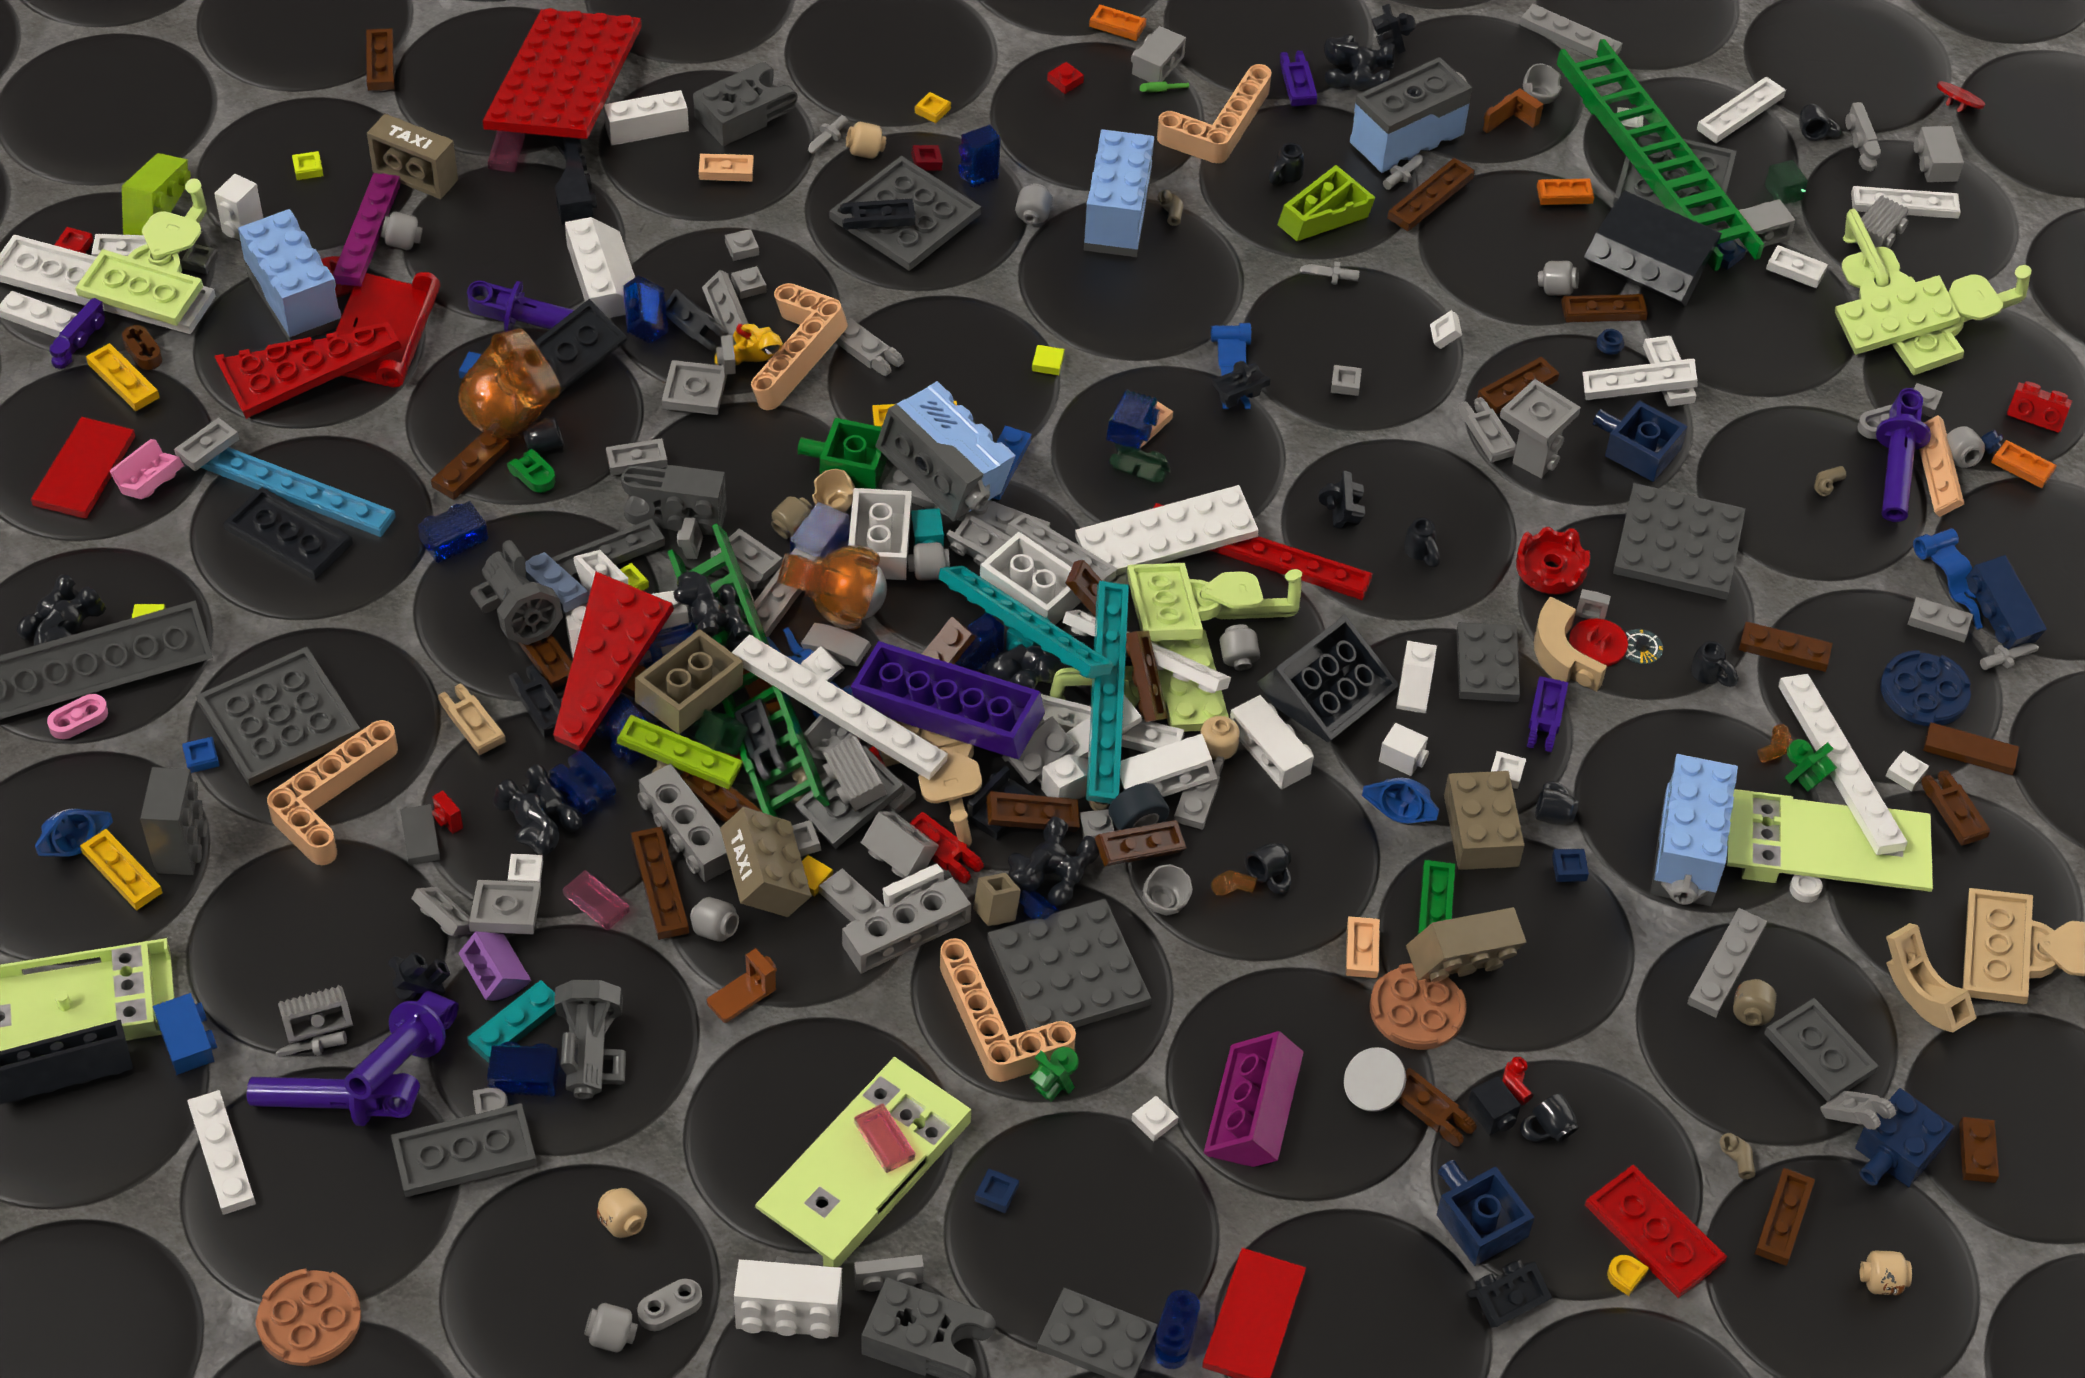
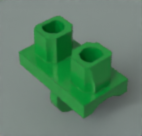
M1802 739L1794 740L1787 748V756L1791 762L1798 766L1786 775L1785 779L1789 784L1798 779L1807 792L1837 769L1836 765L1827 756L1833 750V747L1827 742L1814 753L1812 746L1807 741Z
M1061 1047L1052 1053L1049 1061L1046 1054L1040 1051L1035 1057L1039 1066L1029 1077L1036 1085V1091L1050 1102L1054 1100L1061 1090L1069 1095L1075 1088L1069 1075L1075 1072L1078 1067L1079 1059L1077 1054L1069 1047Z

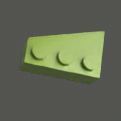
M157 153L122 185L123 235H143L142 229L153 214L163 211L172 212L185 190L187 181L191 178V173L188 170V159Z
M1335 165L1284 205L1277 225L1293 239L1300 241L1368 218L1375 196Z

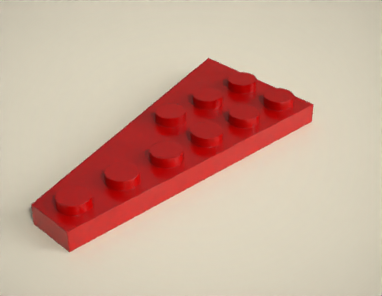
M386 322L355 328L353 333L339 336L337 332L326 334L327 338L312 340L311 337L268 345L265 350L251 352L250 349L239 351V355L225 357L224 354H220L214 357L247 419L402 348L390 323Z
M597 571L595 572L553 733L555 741L582 752L674 611L671 602Z

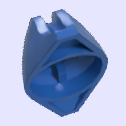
M1404 777L1392 778L1363 787L1362 796L1394 821L1417 823L1433 821L1438 818L1439 808L1432 801L1430 790L1413 779Z
M67 809L57 812L41 826L42 834L35 844L37 854L39 856H73L81 853V844L107 829L113 823L111 813L85 809Z

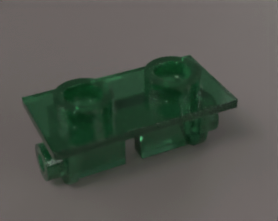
M1115 441L1114 443L1118 454L1113 453L1109 464L1113 465L1114 469L1132 475L1136 465L1140 466L1137 477L1153 483H1162L1166 476V472L1163 470L1169 472L1171 470L1168 460L1161 453L1141 451L1137 445L1131 442H1124L1122 444Z

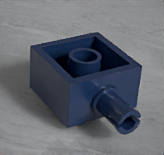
M1638 401L1622 420L1600 409L1592 424L1610 433L1605 453L1606 457L1652 482L1657 479L1682 449L1688 427L1641 401Z
M1899 1088L1889 1099L1895 1107L1896 1115L1891 1119H1885L1877 1113L1876 1115L1881 1121L1880 1126L1875 1130L1864 1127L1855 1147L1856 1150L1870 1159L1859 1172L1861 1178L1870 1185H1877L1883 1175L1888 1172L1907 1187H1910L1945 1147L1954 1128L1951 1123Z
M1455 1160L1448 1161L1440 1167L1438 1174L1451 1190L1441 1195L1436 1215L1474 1266L1529 1237L1535 1217L1496 1166L1471 1180H1468Z

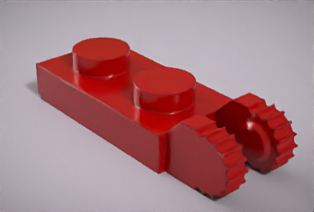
M921 812L910 822L912 826L939 845L931 860L944 870H949L952 877L959 880V882L965 884L971 878L967 869L957 862L960 858L966 866L975 872L984 868V863L980 857L967 848V844L960 842L955 835L924 812Z

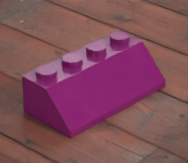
M1280 1031L1230 1046L1204 1149V1154L1208 1157L1251 1167L1278 1161L1304 1053Z

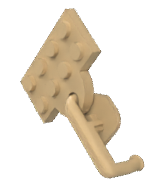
M893 720L948 753L947 762L930 780L919 775L920 788L923 798L930 803L949 801L951 809L950 820L954 824L957 838L960 842H964L970 847L972 837L967 820L968 813L965 811L962 797L975 794L982 786L979 765L977 761L972 759L974 745ZM881 751L886 767L900 763Z
M1969 888L1962 989L1969 991L1970 998L2027 1004L2029 978H2042L2051 974L2056 968L2062 969L2070 975L2085 976V922L2069 921L2058 929L2053 930L2044 923L2032 920L2033 895Z

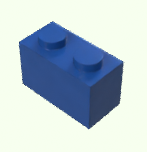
M191 993L153 1006L156 1020L176 1075L215 1062L212 1050L217 1048V1044L212 1030H204L202 1022L207 1021L201 1002L195 1004Z

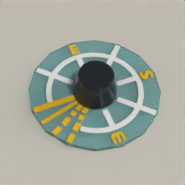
M1633 629L1625 633L1628 639V648L1625 654L1627 659L1639 664H1650L1662 656V641L1654 633L1643 629Z

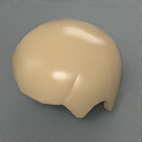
M835 468L826 470L814 480L815 493L812 494V498L818 510L830 515L846 512L852 505L855 488L849 475L844 470Z

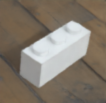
M681 90L604 104L605 128L611 145L689 131L688 108Z
M1259 695L1231 710L1230 718L1239 727V741L1281 790L1311 774L1314 756L1310 747L1298 739L1293 728L1289 724H1285L1271 703H1267Z
M1203 734L1188 737L1155 750L1122 760L1120 765V779L1124 790L1136 784L1152 783L1158 788L1163 797L1218 779Z

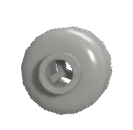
M1030 184L1023 187L1019 192L1015 207L1017 216L1025 223L1031 225L1045 222L1049 217L1053 201L1052 195L1041 184Z
M392 212L390 217L385 216L381 237L385 238L387 246L410 250L414 243L419 244L423 228L417 227L418 219L415 216Z
M1568 260L1548 261L1543 271L1538 272L1539 287H1544V291L1548 296H1569L1573 293L1574 289H1578V268L1574 267L1572 262Z
M1961 426L1947 434L1948 444L1956 466L1968 468L1979 463L1985 452V444L1973 429Z
M940 542L918 543L913 548V554H908L909 572H915V577L919 581L940 580L938 579L940 568L950 567L949 550L944 549Z
M1247 625L1230 626L1226 628L1225 633L1219 639L1223 662L1228 666L1234 667L1235 670L1243 671L1250 669L1252 663L1256 662L1260 657L1257 634L1254 630L1249 629Z
M712 897L703 898L693 907L690 914L693 931L698 936L717 942H722L731 937L739 925V916L733 904Z
M602 1303L597 1309H591L584 1335L589 1336V1343L593 1347L618 1353L624 1348L626 1343H633L638 1324L632 1323V1313L629 1309Z

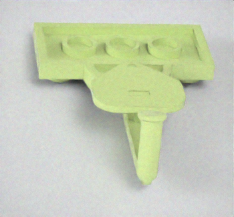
M190 179L185 185V189L190 193L193 206L185 217L163 211L157 212L149 218L142 229L146 245L134 249L128 256L102 249L75 287L77 295L88 299L96 298L104 304L177 326L203 288L202 279L181 273L182 268L178 255L180 251L191 248L201 234L199 223L207 211L201 182L198 179Z
M1850 209L1846 215L1843 240L1846 243L1857 242L1862 252L1847 256L1842 262V271L1850 285L1860 288L1859 300L1836 306L1835 314L1854 354L1857 355L1959 324L1960 315L1940 275L1913 283L1906 274L1899 271L1900 264L1891 249L1887 247L1875 248L1859 213L1855 209Z
M2027 265L2017 267L2015 270L2017 277L2016 287L1998 294L1988 280L1980 275H1968L1953 281L1948 293L1960 315V323L1892 344L1913 376L1962 359L1964 350L1955 339V336L1962 330L1964 322L1972 319L1983 320L1995 316L2002 309L2024 300L2027 296L2032 272L2031 268ZM1910 276L1911 281L1915 283V280Z
M1185 563L1127 565V578L1140 630H1149L1150 638L1153 642L1202 639L1203 627L1201 621L1210 620L1214 617L1218 619L1291 617L1297 614L1300 608L1302 572L1298 569L1290 570L1285 574V579L1288 581L1287 598L1263 599L1257 577L1248 572H1224L1212 581L1206 582L1189 579Z
M1203 630L1202 639L1153 642L1216 670L1205 630ZM1125 666L1124 694L1132 705L1136 707L1140 697L1138 688L1134 685L1132 679L1134 669L1133 666ZM1075 668L1060 669L1054 675L1050 696L1065 700L1063 695L1065 686L1090 685L1092 692V679L1080 675V671ZM1165 668L1164 670H1158L1168 716V726L1183 729L1184 732L1201 731L1203 723L1211 717L1225 716L1229 718L1222 690L1209 693L1201 690L1198 687L1199 684L1192 680L1189 682L1179 680L1172 676V671Z

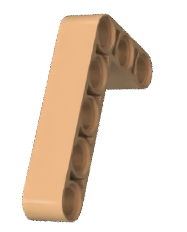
M1262 64L1251 66L1213 125L1174 111L1161 113L1158 119V142L1166 147L1211 163L1225 162L1269 95L1271 69Z
M792 283L782 284L776 288L774 297L781 316L800 326L751 381L753 392L761 409L773 410L777 408L847 329L848 323L839 300Z
M385 720L371 723L269 793L267 803L273 824L316 865L322 866L332 863L337 857V848L332 829L314 811L396 755L398 746L392 723Z
M953 938L942 944L940 950L941 973L985 1072L990 1079L1004 1082L1033 1073L1039 1066L1035 1057L1040 1051L1046 1054L1049 1061L1052 1053L1058 1048L1069 1047L1075 1051V1028L1065 1021L1053 1022L1009 1036L966 942ZM1027 1050H1033V1051H1035V1052H1034V1053H1029V1052H1026V1051H1027Z

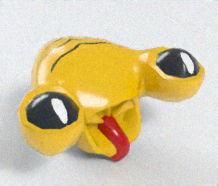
M738 324L733 333L736 342L733 345L735 366L741 362H763L770 360L782 347L783 342L780 336L772 332L770 327L759 329L755 324ZM715 354V357H714L715 364H716V365H719V366H723V364H718V363H717V355Z

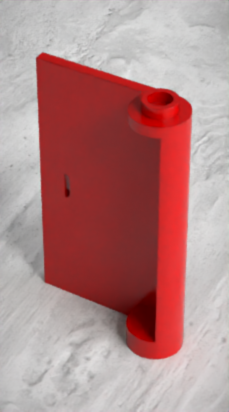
M429 272L417 273L413 278L412 284L366 273L361 287H353L336 329L338 336L353 333L355 328L389 322L402 348L349 371L342 376L389 387H400L404 383L441 286L439 279Z

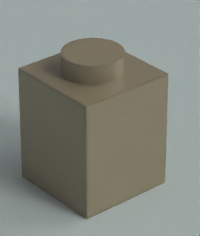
M1007 873L978 878L973 909L987 926L1015 921L1021 890Z

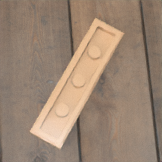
M1937 415L1924 422L1931 431V438L1929 443L1919 449L1934 512L1941 517L1964 505V500L1953 456L1948 444L1944 421Z

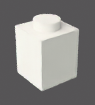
M1395 723L1382 743L1379 762L1412 776L1417 766L1422 768L1428 758L1429 751L1425 750L1428 737Z

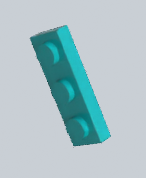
M540 980L467 1037L468 1045L489 1064L556 1012L554 1006L555 992Z

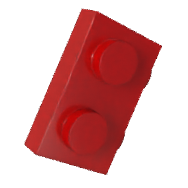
M2026 381L2023 384L2019 382L2007 415L2059 433L2062 430L2073 400L2067 399L2068 395L2059 391H2052L2051 393L2043 391L2041 386L2036 383Z

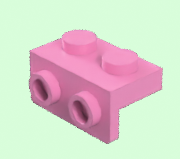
M150 439L110 470V474L123 495L144 499L151 496L155 492V488L163 482L174 478L176 472L184 467V464L179 456L163 453L157 441Z

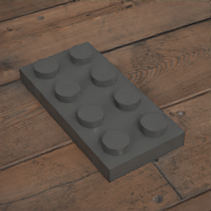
M522 1103L391 1135L405 1197L537 1165Z

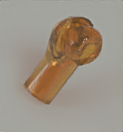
M1779 724L1774 726L1771 744L1758 749L1757 753L1761 762L1765 763L1787 754V748L1791 743V734L1786 725Z
M1229 870L1215 877L1211 887L1217 895H1226L1237 889L1253 893L1257 878Z

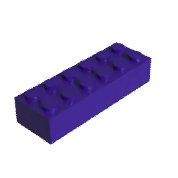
M880 641L877 642L851 685L853 696L890 719L1018 760L1045 714L1041 692Z

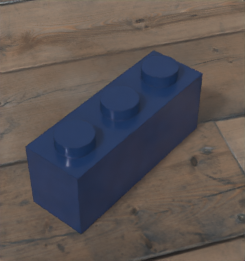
M2006 555L1975 565L1966 576L1969 590L1976 596L1981 605L1983 615L1988 618L1995 631L1997 640L2002 643L2003 647L2010 650L2022 644L2034 643L2047 630Z

